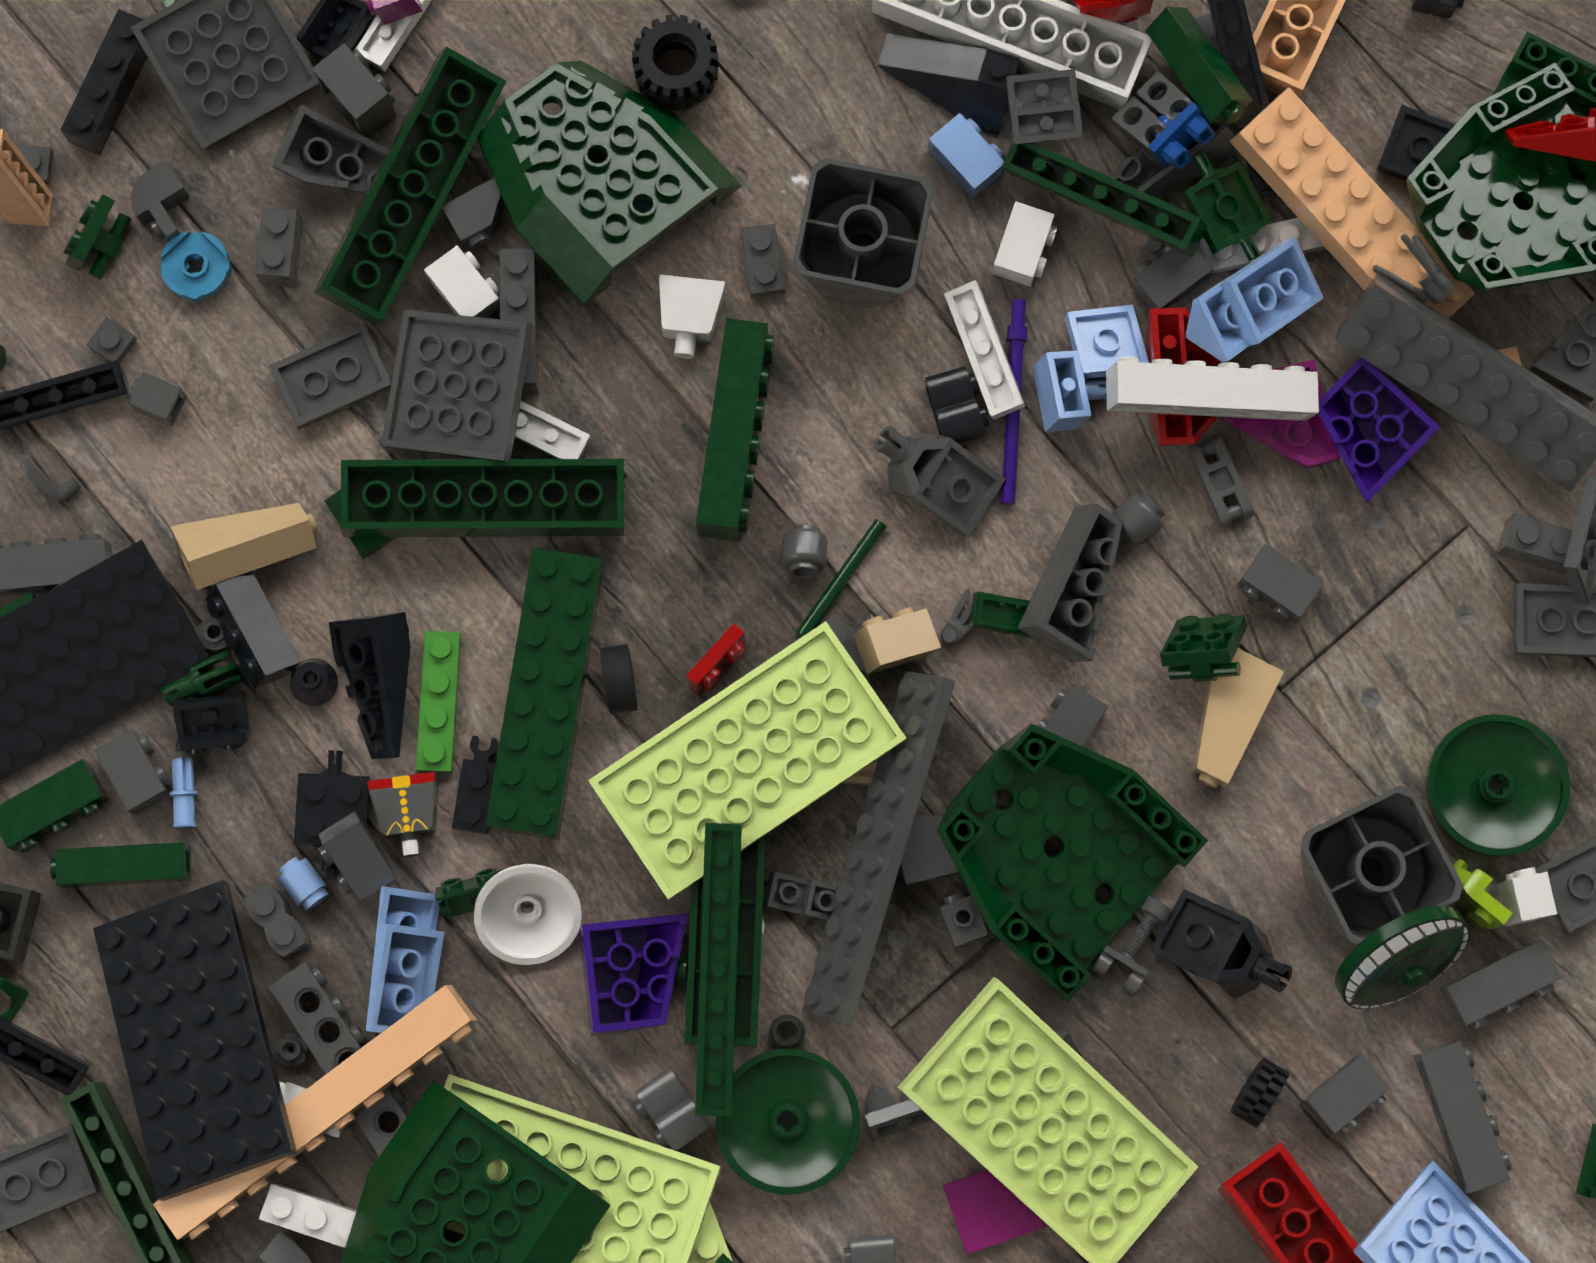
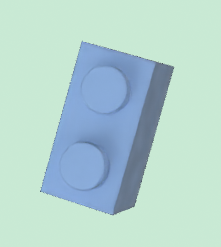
M959 113L929 138L927 150L973 199L1003 174L1004 168L1001 166L1005 156L995 144L991 143L989 145L981 137L982 131L972 119L966 120Z

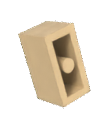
M909 607L893 613V618L883 620L882 616H877L862 623L863 628L855 633L853 638L867 675L926 658L941 648L927 608L914 612L913 608Z

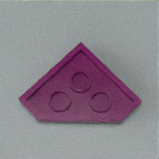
M1315 360L1272 369L1284 370L1285 367L1302 366L1305 367V371L1318 372ZM1318 374V400H1320L1324 393ZM1318 414L1307 421L1220 417L1225 422L1305 469L1338 462L1341 459Z

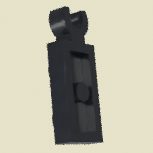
M474 735L470 741V748L474 753V759H463L452 829L488 835L489 829L485 825L496 763H490V758L496 754L498 742L495 738H492L490 748L486 751H481L478 749L479 737Z

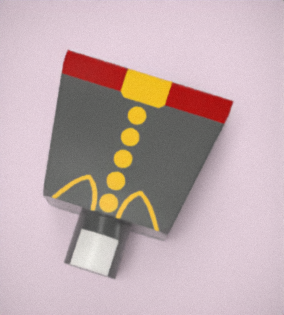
M435 772L367 781L382 835L386 839L399 838L401 857L422 855L420 835L436 832L439 780Z

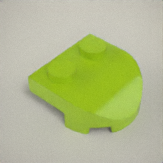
M1457 859L1453 866L1463 884L1459 900L1455 902L1467 912L1465 917L1474 926L1482 930L1484 927L1490 930L1504 925L1513 913L1485 891L1493 879L1480 869L1470 873L1465 870L1468 867L1467 863L1464 860Z

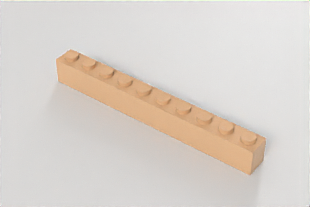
M444 985L285 1105L297 1153L165 1201L158 1200L153 1206L177 1240L187 1237L195 1240L210 1229L207 1222L215 1216L219 1215L222 1219L240 1206L237 1200L248 1193L251 1197L269 1184L266 1178L275 1171L281 1175L298 1162L295 1156L306 1149L310 1153L325 1143L327 1139L324 1135L335 1127L340 1131L356 1119L353 1113L363 1105L369 1109L385 1097L382 1091L394 1083L398 1087L414 1075L411 1069L423 1061L425 1065H428L443 1054L441 1047L451 1039L454 1043H457L472 1032L470 1025L477 1021V1019L452 985Z

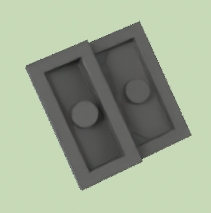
M1075 69L1006 76L1013 145L1083 138Z

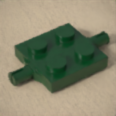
M1206 152L1193 158L1203 177L1199 179L1196 185L1180 193L1189 212L1200 217L1208 225L1203 237L1212 254L1228 246L1240 244L1249 260L1248 262L1261 256L1262 254L1252 237L1260 228L1271 223L1273 219L1241 161L1227 168L1215 170Z

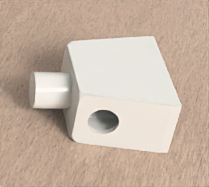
M660 275L659 287L663 337L676 339L674 356L692 359L695 357L696 341H712L726 294L725 281Z

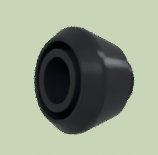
M306 659L300 662L291 673V692L298 701L305 705H322L329 701L337 690L338 677L336 671L328 662L322 659Z

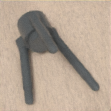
M1403 234L1401 240L1427 271L1418 281L1422 287L1419 289L1378 265L1373 266V271L1412 293L1425 303L1430 299L1437 305L1454 290L1456 285L1448 278L1449 276L1438 265L1417 235H1413L1412 242L1406 234Z

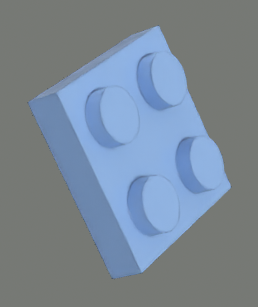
M1133 305L1067 312L1064 320L1072 350H1079L1084 379L1106 377V369L1123 357H1136L1139 359V362L1149 363Z

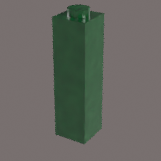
M1166 6L1145 31L1209 122L1213 124L1235 123L1244 115V109L1253 101L1189 10L1183 7Z
M185 842L55 849V858H52L50 862L51 878L53 880L56 879V885L63 888L191 881V846Z

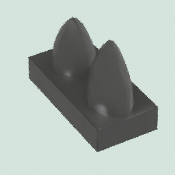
M875 1084L870 1086L866 1097L865 1118L873 1141L933 1120L902 1091L901 1102L896 1104L894 1099L884 1089Z

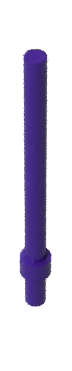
M1013 299L1011 325L1007 327V342H1010L1009 364L1021 393L1023 348L1028 338V327L1025 326L1026 300ZM1020 409L1006 415L1003 477L1005 481L1002 484L1001 504L1005 505L1015 504Z

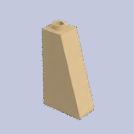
M300 503L170 527L178 556L196 590L317 548L313 536L318 533L317 524L312 513L306 515Z
M1239 648L1232 662L1240 663V676L1217 677L1216 681H1208L1192 772L1199 775V782L1213 789H1217L1218 785L1224 788L1229 784L1284 673L1279 668Z

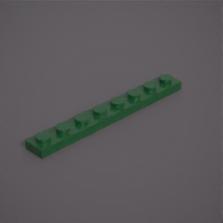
M705 823L695 1115L732 1116L742 824Z

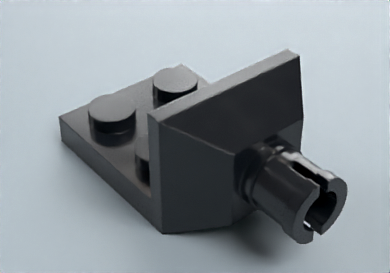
M1183 889L1151 949L1155 956L1214 983L1224 993L1234 999L1257 989L1260 983L1271 987L1277 992H1282L1287 987V984L1280 981V977L1290 981L1292 976V967L1273 959L1274 956L1268 937L1250 919Z

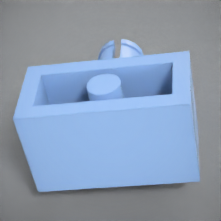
M1079 350L1047 352L1032 367L1045 432L1077 430L1092 416L1089 401L1107 400L1106 378L1084 380Z

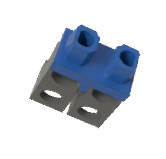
M1159 71L1136 92L1146 106L1132 96L1111 118L1126 137L1131 141L1134 140L1166 168L1171 165L1181 170L1191 158V154L1186 148L1194 140L1201 146L1206 145L1215 136L1214 131L1209 126L1211 123L1201 109ZM1162 85L1164 88L1151 99L1150 94L1156 86ZM1138 110L1137 116L1129 124H1126L1128 114Z

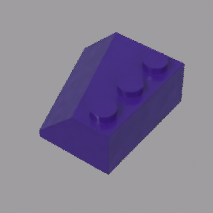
M1362 357L1319 400L1318 415L1366 503L1440 428L1436 422L1378 368Z
M689 913L581 925L579 933L591 1036L628 1032L666 1024Z

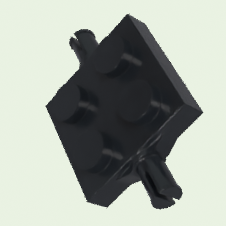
M328 750L327 771L318 774L298 773L294 845H308L319 848L322 846L319 833L354 811L367 829L369 802L367 781H370V776H353L342 772L343 751H336V764H334L335 751ZM322 857L321 871H328V864ZM335 863L330 866V871H336Z

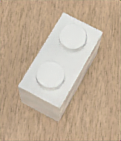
M1015 201L992 274L1030 287L1034 276L1041 278L1047 258L1041 257L1044 246H1052L1058 228L1052 225L1055 214Z
M457 245L424 269L430 283L455 315L488 318L500 309L499 288L490 277L484 280L477 270L481 266L470 251L464 254Z
M1535 867L1522 869L1507 874V881L1497 884L1501 904L1513 913L1507 920L1506 926L1537 921L1557 914L1548 872L1536 874Z

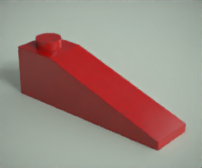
M1596 107L1589 109V116L1586 117L1575 116L1570 113L1562 115L1560 123L1557 124L1549 121H1538L1505 129V137L1515 147L1596 162Z

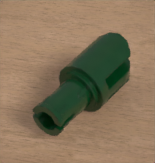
M225 650L190 667L189 675L163 685V695L178 690L177 693L165 698L167 703L172 706L175 700L187 699L196 694L203 697L211 696L244 681L240 674L214 686L211 684V681L237 670L236 662L223 665L207 673L204 670L233 656L231 650Z

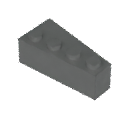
M1098 504L1074 507L1018 626L1020 630L1069 662L1093 661L1095 648H1092L1095 632L1100 631L1102 618L1099 617L1103 597H1107L1110 585L1107 583L1110 566L1114 565L1123 525L1121 519Z

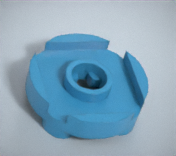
M189 231L181 233L171 239L162 251L161 275L164 282L174 294L181 298L189 299L192 302H201L216 295L225 286L232 272L227 250L215 236L206 232L190 233ZM203 259L204 262L201 265L203 269L199 273L187 272L190 269L189 260L199 261Z

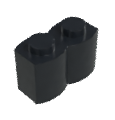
M964 366L925 377L924 384L939 435L949 437L958 444L984 437V427L989 426V420L985 407H978L974 394L979 393L974 373L968 374Z

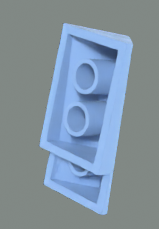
M1296 237L1287 239L1195 298L1192 302L1185 337L1221 362H1227L1247 347L1261 343L1321 301L1324 297Z
M381 886L366 1031L382 1033L435 993L445 933L436 930L440 910L439 902H441H436V894Z

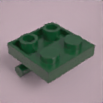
M103 194L97 202L91 199L78 222L84 225L82 231L75 230L63 251L64 254L69 256L65 265L78 270L84 263L89 251L92 250L98 253L88 274L96 279H102L110 261L116 259L124 243L122 237L132 220L130 217L119 213L110 232L101 229L115 200Z
M1224 613L1208 618L1186 616L1177 619L1160 653L1162 666H1169L1168 674L1170 680L1193 679L1194 682L1216 681L1217 677L1240 676V663L1232 662V659L1247 629L1245 615L1232 616L1231 614Z

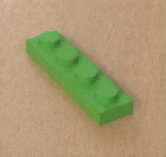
M425 631L416 759L417 772L453 773L461 648L460 632Z

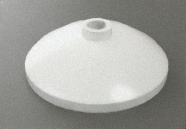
M537 864L516 865L495 874L482 887L474 906V924L480 941L496 957L518 965L540 964L559 956L574 941L581 925V904L573 885L559 872ZM530 901L533 905L529 908H524L521 906V903Z

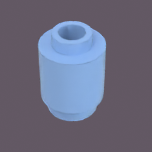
M294 857L279 869L282 875L278 878V881L298 907L302 906L306 912L328 897L329 893L325 889L326 883L306 858L299 861L297 857Z

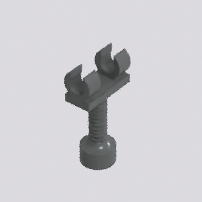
M1147 896L1141 906V909L1144 911V918H1142L1141 924L1138 925L1139 927H1137V930H1135V933L1129 940L1130 943L1128 942V946L1126 945L1125 952L1119 953L1106 945L1091 969L1103 977L1113 960L1128 967L1132 972L1122 989L1132 995L1136 994L1149 972L1135 963L1134 957H1137L1136 954L1142 948L1141 945H1144L1143 942L1150 935L1149 933L1153 930L1154 924L1157 922L1165 923L1172 912V909L1150 896Z

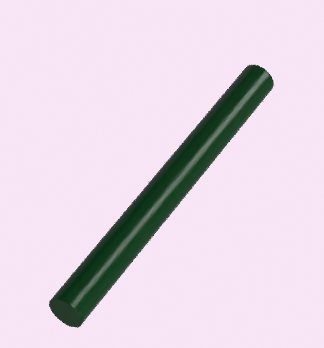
M878 519L874 520L797 629L796 633L803 637L817 627L887 526Z

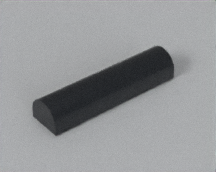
M120 360L0 393V430L128 394L129 384Z
M0 1017V1061L67 1096L75 1092L90 1063Z

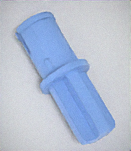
M178 757L172 761L173 791L169 792V796L173 797V828L196 827L195 796L198 795V791H194L193 759Z

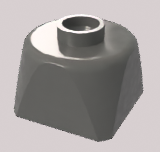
M829 158L820 160L812 167L793 258L794 266L814 288L837 303L866 308L890 302L910 290L916 283L934 189L925 177ZM855 235H868L875 240V243L870 246L861 247L852 244L849 240Z
M1397 786L1306 831L1302 840L1301 861L1303 877L1315 907L1329 925L1347 940L1357 945L1371 933L1402 915L1422 908L1447 906L1460 898L1463 884L1415 792L1406 787ZM1362 858H1373L1382 866L1383 879L1378 886L1369 883L1364 878L1361 871Z

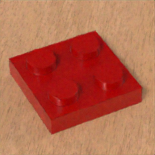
M732 624L686 675L688 686L698 695L704 689L710 692L721 680V670L727 664L734 666L746 652L743 649L746 644L745 633L736 624Z

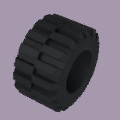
M666 15V21L660 22L658 18L651 21L652 28L649 29L645 26L641 30V38L636 37L634 42L635 51H632L634 75L638 88L641 92L645 91V97L652 101L656 99L657 104L665 107L666 103L671 104V110H679V104H685L686 109L693 107V100L696 99L701 103L705 100V91L711 93L714 89V81L718 79L719 67L717 45L714 39L711 40V32L707 28L701 30V22L694 19L692 23H689L687 16L680 15L679 20H673V15ZM670 50H683L695 58L694 66L688 72L678 76L667 75L661 72L655 65L659 57Z

